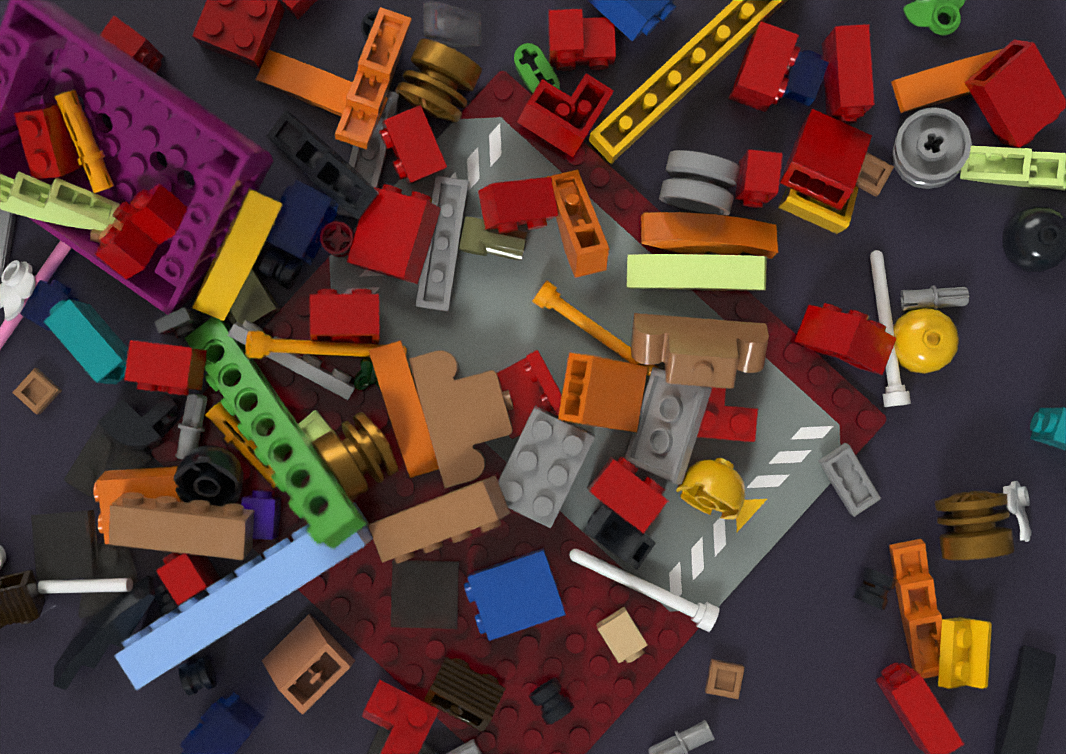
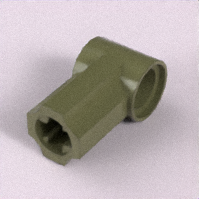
M465 217L458 250L481 256L491 254L522 261L527 232L516 230L508 233H499L498 228L485 230L483 219Z

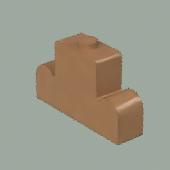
M634 313L631 356L636 362L655 365L660 362L665 363L667 383L730 389L734 388L737 370L747 373H756L763 370L769 335L767 325L764 323Z
M443 350L409 358L444 488L478 478L485 470L486 458L479 449L475 448V445L510 435L513 432L508 411L513 410L514 407L509 390L502 392L498 374L493 370L456 380L455 378L459 373V363L456 357Z

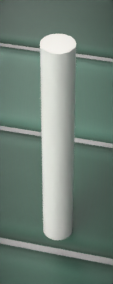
M131 578L41 580L37 588L40 594L130 592L133 588V582Z

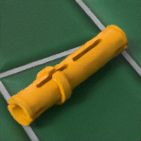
M76 90L54 96L79 155L77 161L79 165H83L93 193L113 187L114 183L103 160L105 154L103 150H99Z
M221 401L218 402L205 416L225 435L224 440L228 444L232 443L271 484L272 488H275L277 485L271 478V475L275 472L270 465L267 468L250 450V447L255 450L257 448L256 444L252 439L249 441L244 437L237 427L240 422L224 408ZM226 421L236 431V433L226 424ZM237 434H239L242 437L245 443L238 437Z

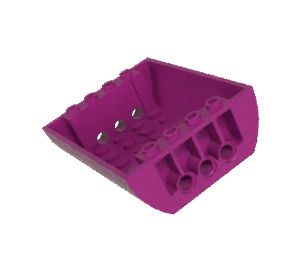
M10 0L0 26V174L15 179L18 171L31 176L14 113L37 104L56 102L54 96L75 89L77 95L83 98L85 110L83 111L99 150H103L105 154L103 160L114 183L113 187L96 192L95 194L119 204L124 201L130 203L141 190L146 189L149 191L158 184H161L185 204L188 210L176 235L159 244L146 268L127 280L95 255L101 243L90 241L92 229L75 228L32 218L29 219L167 315L179 310L200 290L219 246L221 247L233 218H236L248 189L259 191L273 163L272 155L50 0ZM103 113L111 118L112 129L105 126L102 119ZM157 151L165 155L167 167L162 166L158 162ZM83 167L57 177L93 192ZM184 170L189 171L193 175L194 186L186 182ZM55 177L38 180L52 185Z

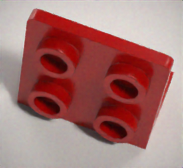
M538 350L497 372L502 392L509 390L514 407L513 410L508 411L513 427V432L509 435L511 439L521 435L534 406L540 407L556 416L559 415L562 394Z

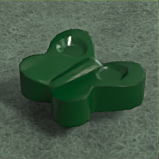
M368 357L362 358L360 361L361 370L355 375L353 380L355 388L363 390L371 384H375L380 388L372 360Z

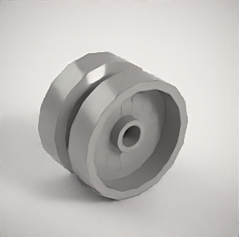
M933 107L917 111L905 120L894 140L892 159L895 170L904 181L914 187L932 189L944 186L956 177L969 158L972 142L968 127L961 117L946 109ZM926 146H932V147H934L936 153H933V152H932V149H930V150L927 151V150L925 149V147H926Z
M684 150L670 151L665 170L674 178L663 181L659 200L668 205L692 212L729 215L734 196L726 188L734 187L737 184L740 167L730 160L710 154Z

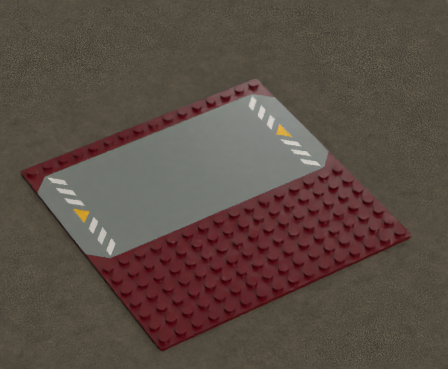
M499 71L461 112L462 115L459 122H452L437 138L436 142L447 168L409 185L404 178L399 180L394 186L402 189V194L411 196L412 191L426 194L431 197L430 202L432 203L436 176L468 180L469 187L464 219L465 217L483 219L478 190L489 184L544 178L578 170L609 246L606 270L577 278L574 277L564 251L556 217L547 221L548 226L539 229L528 230L527 225H520L518 230L527 232L522 261L491 254L481 256L459 250L450 310L445 312L416 307L419 282L415 284L361 269L347 263L348 257L338 258L330 255L268 322L262 331L265 335H270L271 339L277 336L281 339L311 341L310 294H317V291L320 289L338 290V294H352L354 289H370L372 294H379V344L387 345L401 340L402 344L407 348L406 357L408 363L409 358L441 350L449 352L456 357L459 363V373L455 378L458 380L490 370L497 373L526 358V355L538 350L562 394L569 353L629 362L553 308L549 310L544 307L542 309L534 304L532 300L546 280L558 287L556 291L561 294L560 298L630 347L634 313L764 323L767 325L769 339L763 370L756 373L737 370L734 388H726L725 406L758 409L755 442L697 437L687 466L688 469L697 461H715L716 458L726 459L734 465L733 469L739 473L745 485V499L737 518L722 519L720 518L722 512L712 510L711 515L692 507L680 498L682 491H676L678 484L638 468L639 470L635 475L642 481L648 476L663 487L666 491L662 496L668 502L644 532L656 544L638 570H636L584 532L588 526L590 516L604 504L591 494L587 487L610 457L616 461L620 456L625 458L633 432L570 422L593 433L595 439L551 528L508 508L510 514L499 519L501 522L500 526L482 532L480 527L470 530L472 536L453 543L451 538L442 540L443 547L428 553H424L423 548L413 551L415 557L396 564L395 559L382 563L372 539L356 552L297 588L409 693L425 702L424 698L446 656L451 659H462L469 664L471 670L481 675L490 674L497 678L499 684L506 687L491 721L484 731H479L477 728H473L472 725L461 722L460 719L450 716L441 709H439L436 716L464 743L475 739L483 754H586L695 634L699 627H696V622L691 620V616L572 561L569 556L570 551L575 548L580 549L698 605L699 602L702 604L708 602L719 607L829 486L831 482L818 460L844 443L849 444L855 455H857L885 424L886 416L815 351L795 342L797 335L748 290L701 291L698 289L627 288L628 255L682 254L642 244L641 215L643 213L660 211L584 142H582L574 157H571L517 123L532 95L506 71ZM311 354L322 361L320 366L332 372L336 368L351 376L350 383L354 384L355 375L361 370L360 361L364 358L360 356ZM265 355L262 359L253 358L298 424L314 410H317L336 432L341 441H343L346 437L341 424L348 421L358 431L353 416L362 412L382 432L392 449L398 471L393 475H388L379 465L384 478L380 483L376 482L368 473L363 475L368 490L353 499L352 503L356 502L369 524L494 475L498 481L520 437L519 435L511 439L507 435L476 444L475 448L479 449L486 458V467L484 472L472 481L444 488L439 469L410 478L381 389L375 384H371L363 390L354 388L347 400ZM665 363L655 364L665 370ZM646 375L643 397L650 378L648 375ZM241 377L234 382V386L239 383ZM211 386L202 394L207 397L205 414L224 398L220 390L215 391ZM258 401L252 404L250 411L257 406ZM204 414L202 427L205 428V432H201L198 447L206 445L223 447L231 451L238 458L243 469L242 492L235 504L241 505L242 497L252 495V490L272 491V497H281L279 537L273 540L253 539L252 548L266 559L263 555L265 551L287 537L292 543L294 539L291 535L309 523L305 517L300 518L289 505V501L292 498L287 490L283 492L278 486L272 488L271 484L250 464L242 453L232 443L228 444L224 440L225 435ZM183 416L162 438L163 443L152 449V456L164 467L179 466L183 460L175 457L181 428H178V424L182 423ZM226 421V424L236 433V431ZM275 425L269 428L267 436L273 433ZM237 434L238 437L245 443L242 437L239 434ZM292 450L285 455L284 462L290 459ZM310 476L303 479L301 488L308 485ZM328 501L320 506L319 515L327 510ZM544 548L566 615L489 641L486 633L480 634L475 620V615L480 614L475 601L469 602L464 588V583L469 582L468 574ZM623 607L629 613L648 645L643 648L644 654L630 663H627L626 660L620 663L617 661L596 625ZM557 678L562 686L560 694L569 697L574 704V708L560 720L547 725L541 717L542 706H535L530 700L529 695L543 683Z

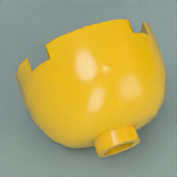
M921 308L908 311L898 318L893 326L894 337L897 338L894 347L898 357V364L910 372L930 373L938 371L949 364L957 353L959 344L957 327L950 317L938 310Z
M716 458L715 461H697L686 470L682 484H678L676 488L677 492L682 491L680 498L686 503L711 515L712 510L722 512L720 517L722 519L737 518L745 499L743 479L733 469L734 465L723 458Z

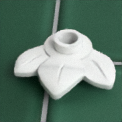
M12 261L2 274L1 280L3 283L0 284V308L4 307L5 320L7 321L13 320L21 312L24 300L32 295L35 288V276L32 274V266L25 261Z
M1013 481L1011 485L1003 487V493L1007 494V504L1005 505L1007 510L1012 514H1016L1018 518L1020 540L1028 542L1032 533L1025 512V506L1030 505L1029 494L1026 486L1021 487L1018 481Z

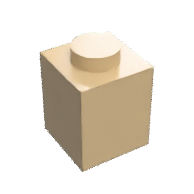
M625 607L596 624L597 629L619 663L624 660L630 663L644 654L643 648L648 645Z

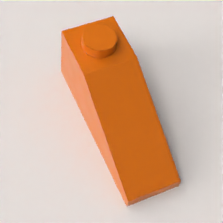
M573 170L547 176L552 179L559 215L556 217L564 251L574 277L577 278L605 271L607 268L609 246L579 171Z

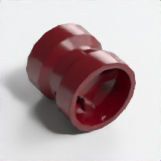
M334 221L328 223L322 229L320 241L323 248L334 257L346 258L349 255L355 233L345 223Z

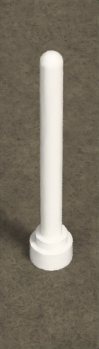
M875 250L870 254L879 323L886 326L885 332L894 336L884 258L881 251ZM893 347L885 367L888 387H885L886 394H882L884 407L911 404L909 391H906L905 385H901L898 357L895 347Z
M575 548L570 551L569 556L572 561L691 616V620L696 622V627L710 632L719 615V607L708 602L705 604L700 602L698 605L580 549Z

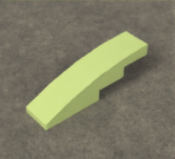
M971 146L969 158L961 168L960 179L1066 191V153L1033 152L1032 149Z
M19 171L15 179L0 174L1 210L44 222L103 231L115 221L113 213L120 205L119 203L55 177L52 185Z
M703 254L628 255L627 288L698 289L701 291L766 290L767 257Z

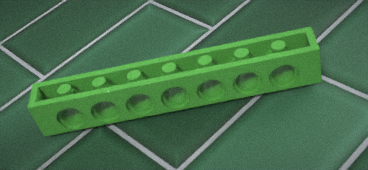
M211 317L185 337L191 348L207 350L205 362L207 374L204 378L215 391L220 390L224 396L220 400L222 405L232 416L236 414L240 420L237 427L247 440L250 441L252 439L257 446L254 452L265 466L270 465L275 473L271 475L272 480L281 491L285 492L287 490L292 498L289 501V505L300 518L305 517L310 525L306 530L311 538L318 545L324 543L332 549L337 548L367 524L254 359L247 358L245 346L228 336L231 326L225 321ZM224 353L223 358L218 361V358ZM241 377L239 383L234 386V382ZM258 401L257 406L250 411L252 404ZM275 425L273 433L267 436L269 428ZM292 450V456L284 462L285 455ZM310 476L308 485L301 488L303 479ZM328 501L327 510L319 515L320 506Z

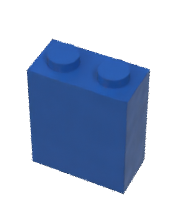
M588 0L632 42L642 33L648 36L659 24V18L665 21L677 7L673 3L675 0Z
M544 548L471 572L467 576L469 582L464 583L469 602L475 601L480 613L475 615L480 634L486 633L489 641L566 615Z

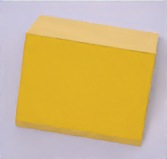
M855 186L854 191L841 211L789 187L786 188L778 208L838 234L847 229L850 224L859 187Z

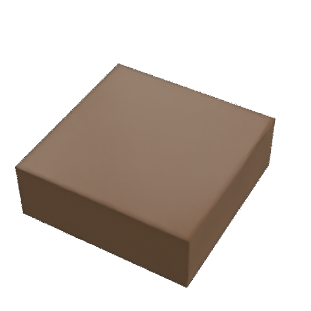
M867 152L855 186L877 197L894 166Z
M34 368L12 393L36 415H40L62 390L38 368Z
M711 659L705 692L739 700L745 667L741 664Z

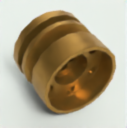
M420 39L411 57V62L421 70V73L411 70L404 71L403 78L408 83H399L396 93L413 107L421 105L424 113L429 116L451 122H459L462 114L456 107H466L467 100L457 92V89L473 91L482 73V68L455 49L433 40Z
M362 412L353 416L358 431L348 421L341 424L346 437L343 441L334 432L329 431L311 442L351 501L368 490L364 474L368 473L376 482L380 483L384 478L379 465L388 475H393L398 471L388 441L379 428Z
M971 491L956 493L948 498L936 500L935 508L937 511H952V514L938 517L937 523L954 526V531L939 536L942 558L946 560H972L1014 553L1012 529L995 526L996 521L1008 518L1010 512L1008 510H993L995 506L1007 504V494Z

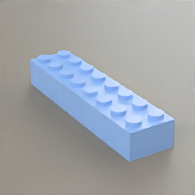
M356 502L353 504L367 524L337 548L332 549L324 543L318 545L306 530L310 526L308 524L291 535L294 539L292 543L287 537L263 553L266 558L265 560L262 559L261 555L257 556L234 571L237 577L232 572L207 588V592L205 590L122 642L125 649L114 656L135 689L138 690L369 543L373 539L368 527L369 523Z

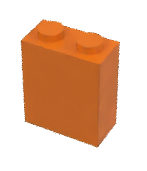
M569 353L558 420L637 433L648 367L598 356Z
M178 466L105 471L96 480L93 493L95 501L100 504L101 514L98 516V529L100 533L104 534L105 544H109L110 505L121 495L135 492L143 494V498L156 499L161 496H170L176 498L178 502H184L175 491L176 487L179 488L174 481V475Z

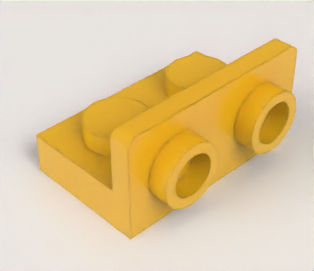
M963 617L942 619L939 687L949 689L962 686L981 689L988 687L991 622Z

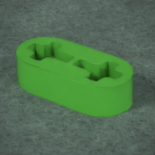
M532 43L519 46L514 54V64L531 95L539 85L537 77L540 75L543 80L548 83L552 82L553 86L560 90L559 79L541 49ZM526 52L529 56L534 54L537 56L534 59L537 70L534 72L528 63L521 64L523 54Z

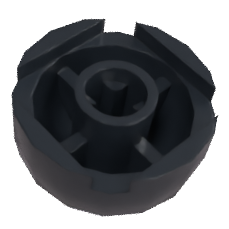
M1030 207L1016 213L1002 233V246L1007 258L1027 272H1043L1058 266L1066 258V217L1060 211L1050 207Z
M214 445L200 446L187 453L177 467L174 481L179 488L176 487L175 491L178 497L187 503L194 500H205L213 506L223 507L226 504H235L242 492L244 472L238 458L231 451Z

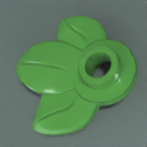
M914 0L915 2L903 8L907 19L913 25L929 27L935 34L945 36L953 33L959 27L961 22L959 9L963 6L965 0ZM938 16H946L948 19V24H941L938 20Z

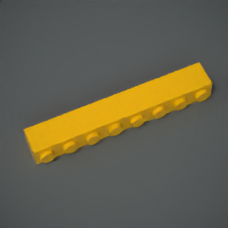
M733 0L590 133L589 141L612 164L756 30L760 21L765 22L787 0Z

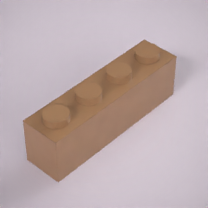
M494 475L369 524L368 527L382 563L395 559L396 564L415 557L413 552L415 550L423 548L424 553H428L443 547L442 540L451 538L453 543L472 536L470 531L472 529L480 527L482 532L496 528L501 525L499 519L510 514L497 478Z
M125 493L110 505L109 545L244 560L252 549L254 510L244 509L239 504H226L222 507L210 505V502L205 500H194L187 503L178 502L176 498L170 496L151 499L143 498L141 493Z

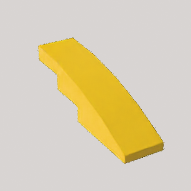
M250 188L248 189L236 218H233L224 241L215 254L193 303V309L222 321L225 320L282 206L281 202Z

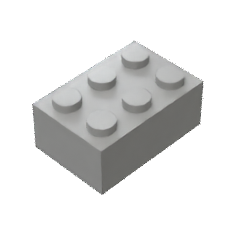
M534 406L498 480L508 508L551 528L595 439V435L568 421L558 420V416Z

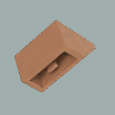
M308 614L262 660L278 690L302 715L356 661L311 614Z

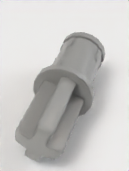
M932 285L930 289L901 290L900 293L903 296L900 297L902 311L921 308L937 310L943 307L966 306L969 303V292L966 287L937 289L935 285Z
M191 393L187 396L183 421L178 424V428H181L177 452L175 453L176 458L183 459L187 453L199 446L201 432H205L202 424L207 397L204 395Z
M703 720L701 723L680 733L675 731V736L650 747L648 751L649 754H688V751L715 739L706 720Z

